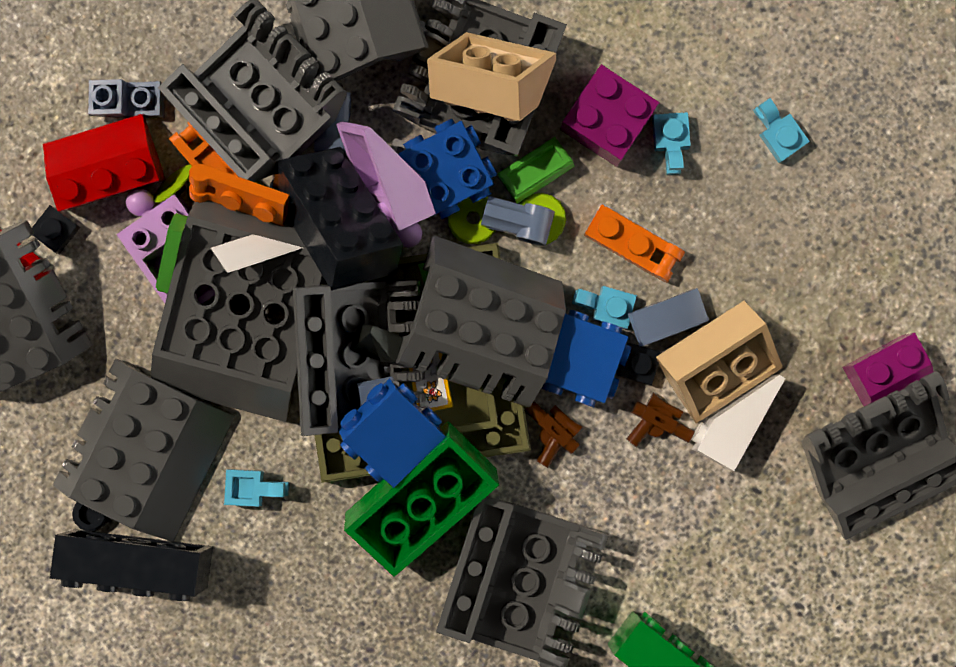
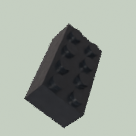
M341 147L276 161L273 189L289 194L287 217L328 286L331 287V291L397 274L403 243L384 213L377 206V202Z
M74 529L55 535L49 579L61 580V586L70 588H82L83 583L97 584L96 590L102 592H118L119 588L133 589L132 594L136 596L153 597L155 592L169 593L168 599L190 601V597H195L208 588L213 546Z

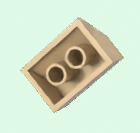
M466 32L427 59L430 98L444 101L445 104L451 106L459 105L471 108L477 113L498 115L508 121H521L539 106L556 62V53Z
M745 301L726 311L656 357L666 379L696 424L783 368L767 324Z

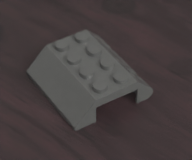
M248 0L233 14L243 24L233 36L194 73L184 64H181L158 89L238 177L256 182L275 174L277 160L300 156L336 121L347 92L337 81H333V77L327 72H323L315 79L320 66L316 59L311 58V54L288 33L284 26L281 25L273 29L275 17L267 11L259 0Z
M288 0L286 4L288 13H291L290 19L297 41L311 54V58H315L320 65L315 79L323 72H327L333 77V81H339L384 59L401 61L428 48L414 0Z
M435 0L432 6L433 9L450 19L451 22L448 27L438 20H427L425 29L430 32H423L428 48L413 55L412 60L417 64H410L407 71L427 85L423 92L413 85L402 84L400 92L406 97L398 96L392 111L414 124L436 132L434 129L436 126L450 119H453L455 124L462 121L465 127L472 125L479 137L481 144L476 146V148L518 156L535 110L521 121H508L498 115L477 113L471 108L459 105L451 106L445 104L444 101L430 98L427 59L466 32L557 53L567 24L535 12L532 19L481 0Z
M28 220L18 222L2 229L0 232V392L60 367L92 346L85 331L77 333L83 328L80 320L68 322L58 330L53 324V321L69 313L73 307L70 301L56 305L64 300L67 295L54 270L46 271L34 277L51 266L47 258L38 259L25 268L19 258L35 251L41 246L37 238L17 246L18 243L34 234Z
M434 235L423 270L428 272V276L411 333L402 337L403 342L396 363L412 368L416 362V370L424 372L435 353L439 352L443 356L437 365L436 377L445 379L449 373V381L475 390H479L482 387L481 392L490 394L496 387L502 374H504L508 378L502 388V399L510 401L513 398L514 403L530 407L548 377L565 316L566 307L562 281Z
M421 280L363 282L331 291V287L328 284L293 288L301 436L338 433V428L341 426L340 423L344 416L351 410H358L360 408L357 383L392 376L394 383L399 387V381L420 382L425 380V371H401V368L409 367L397 364L396 362H382L351 350L357 327L360 325L375 326L399 336L400 332H411L414 321L396 323V310L417 311L420 300L398 301V297L420 296ZM414 392L418 397L415 403L426 402V393ZM419 406V407H420L422 410H424L427 406Z
M115 358L109 373L118 379L115 380L106 376L103 382L108 389L115 391L112 400L96 396L93 404L102 409V411L90 408L77 434L86 443L75 439L71 446L82 454L83 458L80 463L75 460L65 459L62 467L69 473L59 471L53 486L68 498L131 529L173 542L224 441L235 415L206 401H199L142 373V370Z
M934 371L922 377L919 381L916 380L910 383L905 389L899 392L896 390L887 395V397L884 396L856 410L854 413L844 416L841 421L834 424L830 423L822 429H817L807 434L801 440L817 491L845 540L956 485V445L948 438L937 394L945 401L950 400L946 383L939 372Z
M487 496L476 505L436 633L470 643L471 640L518 654L538 661L540 667H568L570 658L555 651L554 648L562 652L572 653L574 645L567 640L554 636L556 625L561 626L567 631L579 632L581 624L565 617V614L583 619L592 589L576 583V580L594 584L596 577L590 572L575 568L578 556L592 563H600L603 555L588 550L586 547L588 545L604 550L609 536L577 523Z

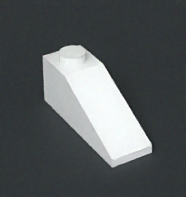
M780 375L771 376L709 418L706 424L701 422L691 439L696 442L692 450L728 470L735 471L785 378Z

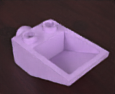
M348 122L336 124L348 159L377 202L379 209L384 213L393 229H395L403 243V247L410 248L416 246L422 238V229L417 222L436 214L425 181L371 127Z
M136 188L128 193L126 206L132 214L142 217L116 235L156 291V282L169 225L164 220L173 213L188 216L190 208L181 197L174 194L153 209L154 198L152 194L146 189ZM145 234L146 242L143 245H139L136 239ZM204 284L197 290V299L201 304L206 303L215 296L214 289L209 285ZM156 291L165 303L168 293Z

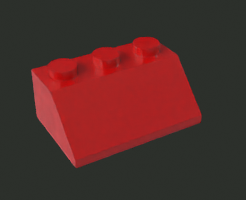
M144 114L43 144L46 179L58 212L74 209L166 180Z

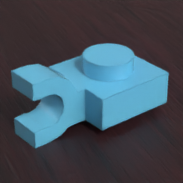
M771 98L753 109L754 113L767 128L759 136L778 163L810 142L791 114L786 115L782 119L780 118L779 111Z
M688 112L654 114L652 117L654 150L665 151L666 175L680 174L681 169L684 168L681 150H687L691 146Z
M606 286L601 287L599 295L578 289L575 290L572 304L595 310L594 321L601 323L604 321L623 329H628L630 322L628 314L633 311L637 295Z
M227 469L224 505L262 506V496H289V482L263 481L264 471Z

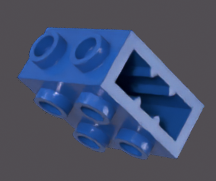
M453 119L434 128L436 134L425 140L422 135H419L403 144L406 150L398 153L425 181L436 213L431 217L439 214L441 219L460 211L457 204L469 198L472 203H475L491 195L489 188L495 185L492 178L497 175L489 157L487 156L482 159L476 149V146L480 145L481 142L473 126L465 127L462 121L455 124Z
M569 310L568 315L565 314L548 377L541 389L560 396L563 390L577 394L574 401L594 408L596 402L603 404L607 398L613 399L619 384V379L614 378L618 365L625 366L631 346L626 345L628 336L621 334L623 328L604 321L601 326L588 322V315L575 310Z
M390 378L384 384L376 385L369 392L367 401L358 410L353 409L344 416L338 431L343 440L340 444L343 450L354 460L360 456L368 464L365 469L376 481L381 483L385 480L394 488L446 436L439 427L443 421L428 406L422 410L415 403L418 399L416 394L404 383L398 387Z

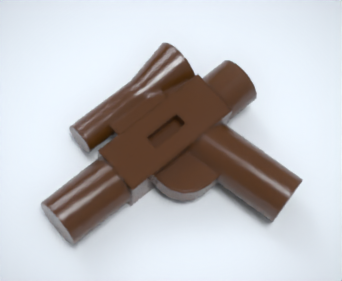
M653 392L647 405L639 401L634 405L631 413L642 420L626 440L637 448L648 434L653 437H659L666 431L689 443L695 431L672 419V416L680 419L683 411L664 402Z
M533 401L530 407H526L524 411L543 428L540 433V440L546 446L537 462L549 468L561 446L570 454L580 446V443L573 437L583 426L571 420L556 405L550 410L555 416L554 418L546 413L535 401Z

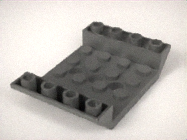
M209 200L202 203L194 202L187 217L152 352V378L194 398L287 422L296 389L294 388V383L297 376L293 288L321 285L323 278L288 217L283 226L272 222H263L255 216L238 210H229L223 205ZM252 234L302 247V249L230 273L226 272L211 248ZM204 284L211 286L215 291V299L210 305H203L197 299V290ZM243 294L249 299L250 308L246 314L240 315L233 311L231 301L235 295ZM272 303H277L284 308L285 317L279 324H273L266 318V309Z

